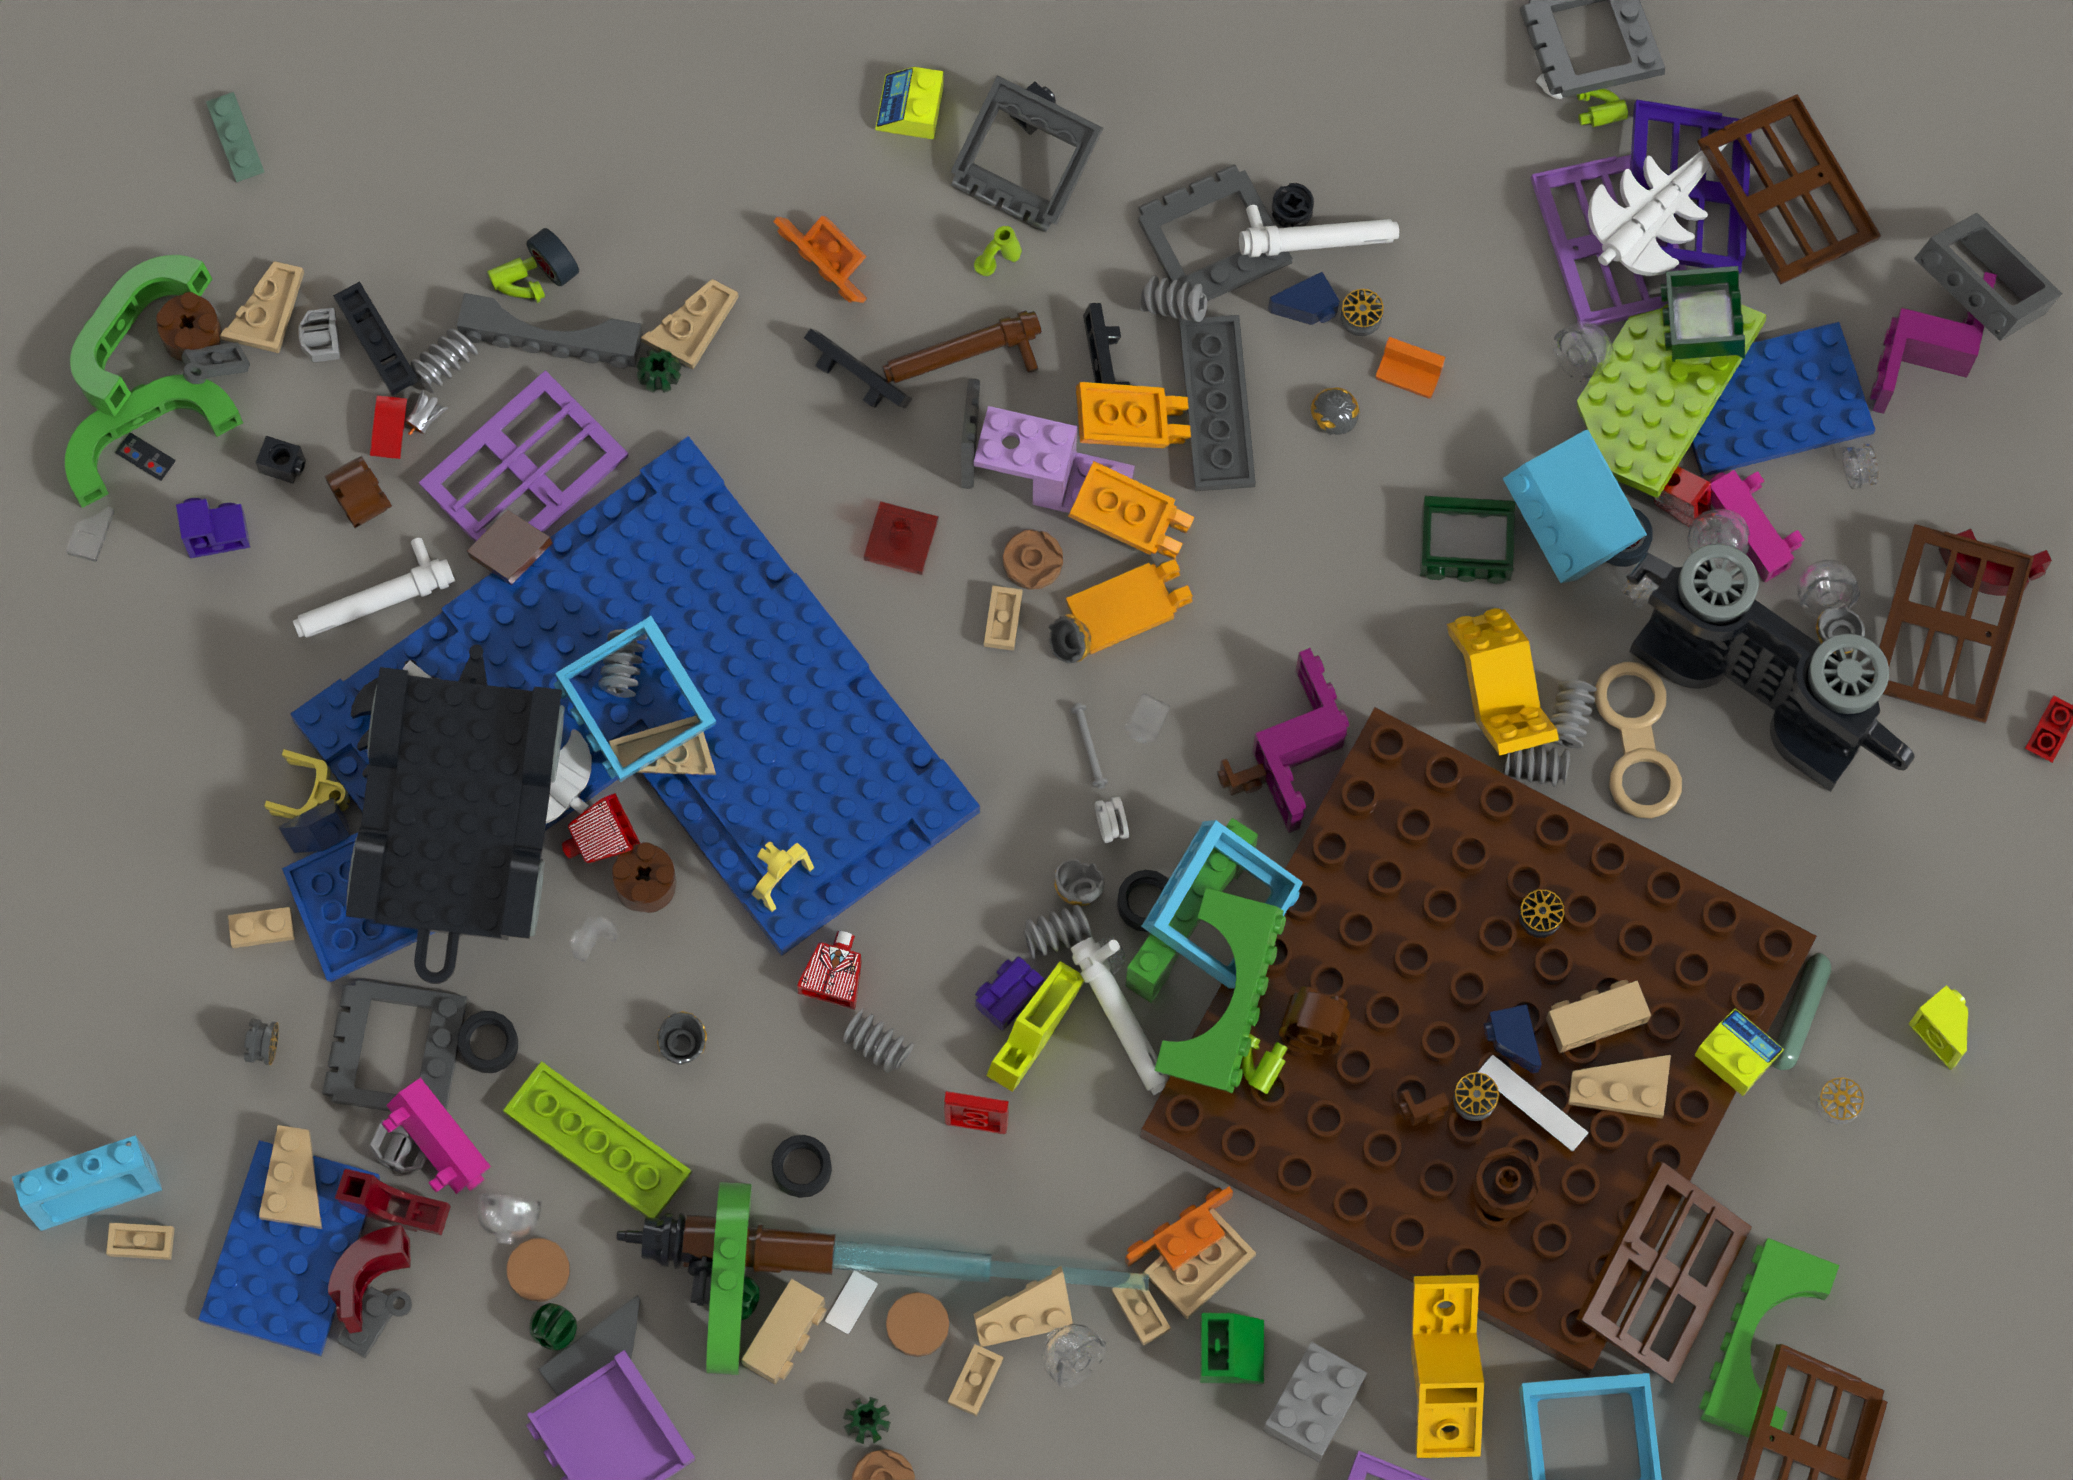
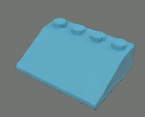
M1584 430L1535 457L1502 478L1560 583L1580 579L1647 535L1589 430Z

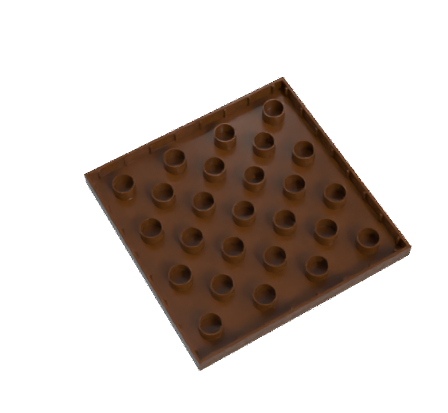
M1374 707L1285 870L1301 880L1303 884L1299 889L1298 900L1293 906L1288 908L1284 915L1286 921L1282 934H1277L1274 945L1277 947L1276 958L1273 965L1268 966L1266 973L1268 987L1263 996L1260 995L1257 1005L1260 1008L1259 1019L1255 1026H1251L1249 1033L1261 1040L1258 1045L1260 1047L1258 1051L1255 1049L1252 1051L1255 1068H1257L1266 1050L1271 1052L1276 1042L1287 1047L1282 1057L1286 1061L1268 1094L1249 1085L1244 1073L1242 1074L1239 1086L1234 1087L1233 1093L1170 1076L1141 1128L1140 1137L1412 1283L1414 1276L1478 1275V1318L1589 1376L1607 1341L1576 1318L1656 1162L1659 1161L1664 1162L1690 1181L1737 1092L1695 1056L1696 1051L1719 1023L1735 1008L1767 1034L1817 936ZM1535 890L1554 892L1564 905V917L1559 929L1553 935L1546 938H1536L1528 935L1519 923V910L1522 902L1530 892ZM1622 980H1627L1628 983L1638 981L1651 1013L1647 1023L1559 1053L1546 1021L1549 1011L1552 1010L1551 1006L1565 1000H1569L1570 1004L1580 1001V997L1590 991L1598 990L1599 994L1609 991L1612 984ZM1221 984L1191 1039L1206 1033L1221 1019L1232 1000L1235 988L1229 989ZM1300 987H1311L1318 994L1327 997H1341L1348 1002L1347 1009L1350 1012V1019L1338 1053L1331 1055L1332 1050H1324L1323 1055L1308 1053L1291 1046L1288 1036L1284 1035L1282 1039L1279 1035L1289 998L1292 994L1299 992ZM1527 1005L1542 1063L1539 1072L1532 1074L1494 1050L1492 1041H1487L1484 1032V1023H1487L1490 1012ZM1494 1055L1585 1129L1588 1134L1575 1150L1571 1151L1500 1092L1495 1110L1489 1117L1480 1121L1467 1120L1457 1113L1453 1104V1094L1457 1083L1463 1076L1478 1072L1487 1060ZM1671 1055L1663 1118L1568 1104L1571 1075L1575 1070ZM1408 1089L1415 1105L1445 1093L1450 1103L1447 1111L1444 1112L1445 1117L1431 1124H1428L1426 1120L1412 1126L1409 1118L1404 1120L1397 1105V1102H1400L1401 1091ZM1504 1147L1518 1149L1525 1155L1530 1156L1535 1161L1540 1172L1539 1190L1532 1205L1521 1215L1512 1218H1499L1488 1215L1476 1201L1473 1192L1474 1176L1481 1161L1490 1152ZM1502 1178L1500 1182L1501 1185H1505L1507 1188H1511L1513 1183L1507 1182L1506 1178ZM1667 1185L1639 1238L1654 1250L1682 1198L1680 1194ZM1629 1259L1601 1312L1604 1317L1614 1324L1617 1323L1644 1271Z

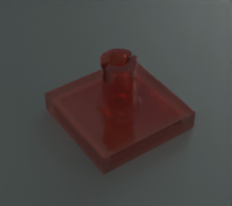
M880 501L864 553V560L923 575L939 516Z

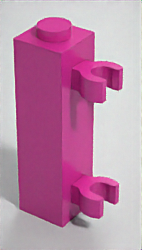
M1735 470L1726 475L1724 472H1721L1710 479L1712 506L1743 552L1753 562L1763 581L1767 582L1788 570L1794 560L1791 552L1799 549L1805 539L1798 530L1783 540L1778 535L1751 495L1761 489V484L1764 483V479L1759 472L1751 474L1743 481Z
M421 1078L400 1091L386 1105L392 1113L381 1124L388 1133L400 1125L407 1131L439 1172L434 1179L428 1182L436 1193L447 1184L455 1194H458L466 1187L469 1191H472L485 1180L482 1175L491 1166Z

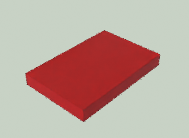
M946 1091L944 1099L946 1125L1007 1134L1009 1101Z

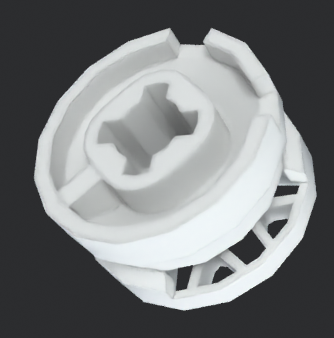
M1112 797L1109 802H1104L1103 800L1095 801L1096 817L1103 842H1112L1113 838L1117 837L1121 840L1129 838L1127 820L1120 797Z

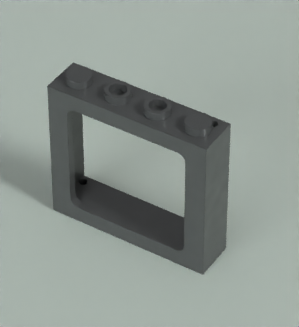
M1978 213L1931 237L1914 257L1930 275L1999 341L2045 315L2063 294ZM1960 240L2023 301L2014 306L2007 303L1950 248V245Z

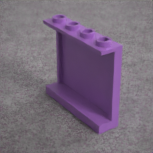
M625 1350L614 1356L613 1361L534 1413L529 1412L527 1414L531 1422L526 1424V1427L535 1441L542 1438L548 1447L543 1453L553 1468L557 1465L561 1467L565 1474L561 1480H667L695 1461L694 1455Z

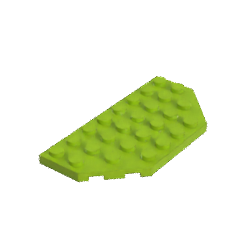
M1711 292L1678 301L1681 339L1729 336L1725 297ZM1741 304L1746 355L1766 322V314ZM1662 308L1628 318L1577 400V410L1584 421L1586 430H1589L1615 479L1656 498L1660 496L1743 358L1737 355L1676 359L1675 362H1672V352L1665 350L1664 333H1669L1670 328L1669 326H1663Z

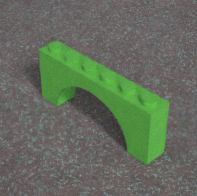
M1231 818L1226 827L1256 848L1258 834L1234 818ZM1213 848L1168 925L1189 939L1201 921L1198 919V914L1205 889L1209 888L1222 892L1234 878L1238 880L1244 869ZM1150 934L1127 967L1125 986L1152 1003L1168 980L1180 953L1153 934Z
M1209 888L1205 889L1198 919L1216 927L1226 938L1232 949L1236 964L1234 994L1224 1015L1206 1033L1186 1041L1173 1042L1163 1040L1154 1071L1229 1093H1233L1234 1087L1239 1086L1243 1070L1240 1069L1242 1058L1248 1055L1251 1047V1038H1248L1251 1026H1255L1259 1019L1260 1008L1257 1007L1260 995L1263 996L1268 987L1267 969L1269 965H1273L1276 958L1277 947L1274 945L1277 934L1281 935L1285 926L1286 917L1283 916L1284 910L1270 904Z
M1770 1238L1766 1239L1763 1246L1757 1244L1751 1259V1262L1756 1264L1753 1274H1746L1740 1290L1745 1293L1742 1304L1736 1302L1730 1318L1731 1321L1735 1322L1731 1333L1726 1332L1723 1337L1720 1350L1725 1351L1721 1363L1715 1361L1709 1379L1714 1380L1710 1392L1704 1391L1698 1407L1704 1410L1701 1416L1702 1420L1748 1438L1762 1395L1751 1366V1344L1759 1321L1774 1306L1789 1299L1811 1297L1825 1301L1830 1294L1840 1266ZM1775 1406L1770 1426L1782 1430L1788 1412Z

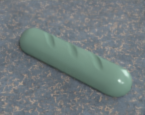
M1822 953L1812 955L1807 961L1776 1043L1784 1050L1772 1063V1066L1778 1070L1784 1071L1793 1068L1799 1059L1831 973V963Z

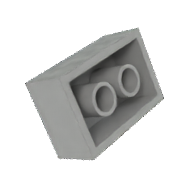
M1311 1342L1267 1420L1263 1431L1320 1462L1365 1381L1367 1372Z

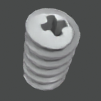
M1152 276L1142 291L1140 309L1142 312L1149 311L1151 314L1160 313L1162 316L1171 315L1173 318L1182 317L1184 320L1193 319L1195 322H1201L1207 310V296L1203 293L1201 284H1196L1192 290L1190 282H1185L1181 288L1179 280H1174L1170 286L1168 278H1163L1159 284V278Z
M455 329L447 330V338L440 336L437 340L438 345L431 344L428 348L429 353H420L421 361L417 359L411 361V368L418 381L430 393H434L431 383L434 382L439 386L443 385L440 378L441 375L449 379L452 378L449 370L450 367L457 371L461 370L458 363L459 359L466 363L470 362L467 352L478 355L477 349L470 340Z
M628 629L610 631L607 636L608 641ZM646 634L603 659V664L605 665L601 668V675L603 677L598 682L599 687L603 691L623 698L636 695L628 687L638 686V681L630 677L631 675L640 674V669L634 667L633 664H640L643 661L640 656L635 655V652L645 651V647L637 643V641L647 640Z
M1563 680L1559 683L1558 689L1560 692L1557 693L1555 698L1557 704L1553 706L1552 711L1554 715L1550 718L1558 732L1559 740L1554 742L1561 746L1580 749L1583 748L1584 743L1577 740L1576 737H1585L1587 732L1579 728V726L1589 725V720L1582 717V715H1590L1592 713V709L1586 706L1585 703L1591 704L1595 701V698L1589 695L1588 692H1595L1597 689L1593 685L1581 680Z
M1540 745L1536 752L1531 747L1507 753L1503 774L1508 776L1511 770H1514L1515 778L1519 780L1522 774L1526 772L1528 782H1532L1537 774L1539 775L1540 784H1544L1547 777H1551L1552 786L1554 787L1560 779H1563L1565 786L1570 752L1568 749H1565L1559 757L1557 748L1553 747L1547 755L1545 746Z
M1079 905L1073 906V915L1066 908H1063L1061 910V919L1055 912H1050L1049 922L1040 915L1037 918V926L1031 919H1027L1024 930L1032 959H1035L1037 948L1045 956L1047 955V945H1051L1055 952H1058L1060 941H1063L1067 948H1071V938L1074 937L1080 943L1083 941V934H1086L1089 938L1092 937L1086 915Z
M864 1008L861 1009L846 1028L843 1042L849 1044L854 1041L853 1049L855 1051H860L864 1048L863 1056L865 1058L875 1055L873 1063L876 1066L884 1063L883 1070L886 1073L898 1069L911 1053L914 1043H910L904 1048L902 1046L903 1035L893 1040V1028L883 1033L884 1022L881 1021L873 1026L874 1015L870 1014L864 1019L862 1018Z

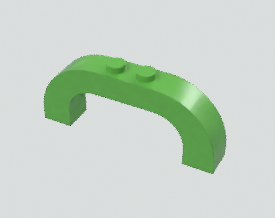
M164 255L149 259L126 272L112 287L107 296L102 299L101 304L85 323L84 328L76 338L70 356L72 375L93 407L110 416L115 417L131 393L121 376L105 371L108 358L149 303L167 295L179 296L186 292H193L198 296L203 294L213 280L203 261L183 255Z
M183 374L159 378L147 385L141 384L134 387L130 391L131 395L115 417L99 410L89 415L72 434L65 454L66 476L80 506L83 508L109 494L97 469L99 456L109 443L175 409H190L198 412L207 420L214 434L218 437L243 424L240 413L229 395L221 387L207 379L202 384H192L186 381Z
M720 1182L708 1321L707 1373L739 1375L742 1304L752 1184Z

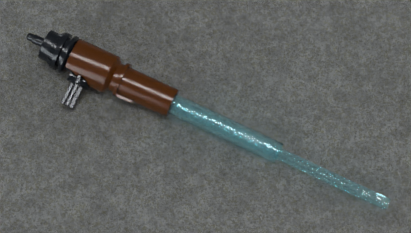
M666 1213L659 1218L646 1217L643 1231L626 1230L617 1232L618 1241L642 1244V1259L655 1260L664 1267H668L670 1261H673L674 1269H678L682 1262H684L683 1267H688V1273L694 1276L691 1303H697L698 1306L710 1303L716 1217L687 1215L686 1218L683 1213H680L678 1220H674V1214ZM759 1223L758 1227H750L748 1225L745 1268H754V1272L758 1273L759 1271L774 1273L793 1271L832 1275L833 1269L986 1283H989L990 1276L1040 1281L1051 1275V1271L1059 1266L991 1261L992 1254L837 1241L836 1234L764 1228V1225ZM1062 1267L1065 1283L1146 1291L1149 1288L1150 1274Z

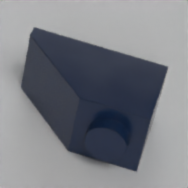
M1320 272L1271 296L1268 309L1271 314L1313 325L1319 321L1325 323L1333 319L1338 312L1340 301L1324 273Z
M334 797L279 825L281 833L294 853L324 851L350 837L349 822Z
M1527 1005L1490 1012L1487 1023H1484V1032L1487 1041H1492L1494 1050L1532 1074L1539 1072L1542 1063Z

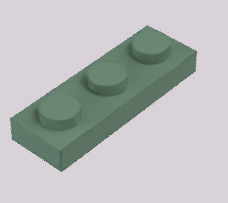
M234 92L206 101L236 182L265 173Z

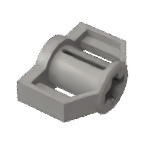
M335 308L307 311L300 325H298L301 350L312 362L340 359ZM329 321V324L307 327L309 323ZM332 344V348L310 350L308 348Z
M382 1119L369 1144L379 1163L400 1173L421 1170L427 1159L421 1149L411 1167H403L415 1142L401 1126L392 1131L394 1135L382 1157L378 1149L387 1132L381 1124L384 1121ZM402 1140H403L402 1146H401V1148H400V1150H399V1152H398V1154H397V1156H396V1159H395V1161H394V1157H395V1155H396V1153H397V1151H398V1149H399V1146H400V1144H401V1142H402Z

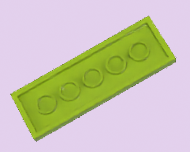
M542 1061L503 1110L504 1114L645 1217L658 1218L692 1174L688 1167Z

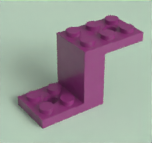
M1985 272L1982 279L1994 289L1997 275ZM1901 308L1898 317L1891 318L1889 328H1887L1884 336L1883 346L1885 347L1878 361L1876 369L1878 375L1876 382L1873 383L1870 399L1875 400L1872 411L1884 414L1895 390L1901 361L1967 378L1978 356L1985 326L1969 311L1967 312L1966 319H1963V322L1960 323Z
M1311 648L1299 652L1295 672L1313 711L1255 733L1252 750L1257 764L1262 763L1267 773L1266 784L1288 833L1300 829L1301 821L1304 817L1303 809L1306 808L1300 791L1295 792L1291 782L1294 779L1290 768L1343 748L1345 737L1347 736V727H1349V721L1344 710H1338L1334 701L1337 699V695L1331 682L1326 684L1322 675L1325 672L1323 663L1318 655H1313Z

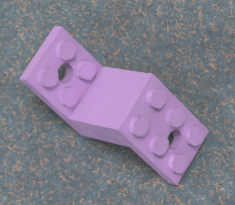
M991 406L987 408L974 458V466L1033 479V505L1070 513L1093 461L1131 479L1135 470L1134 465L1077 453V426ZM1013 436L1018 439L1019 445L1014 449H1007L1002 444L1003 439Z

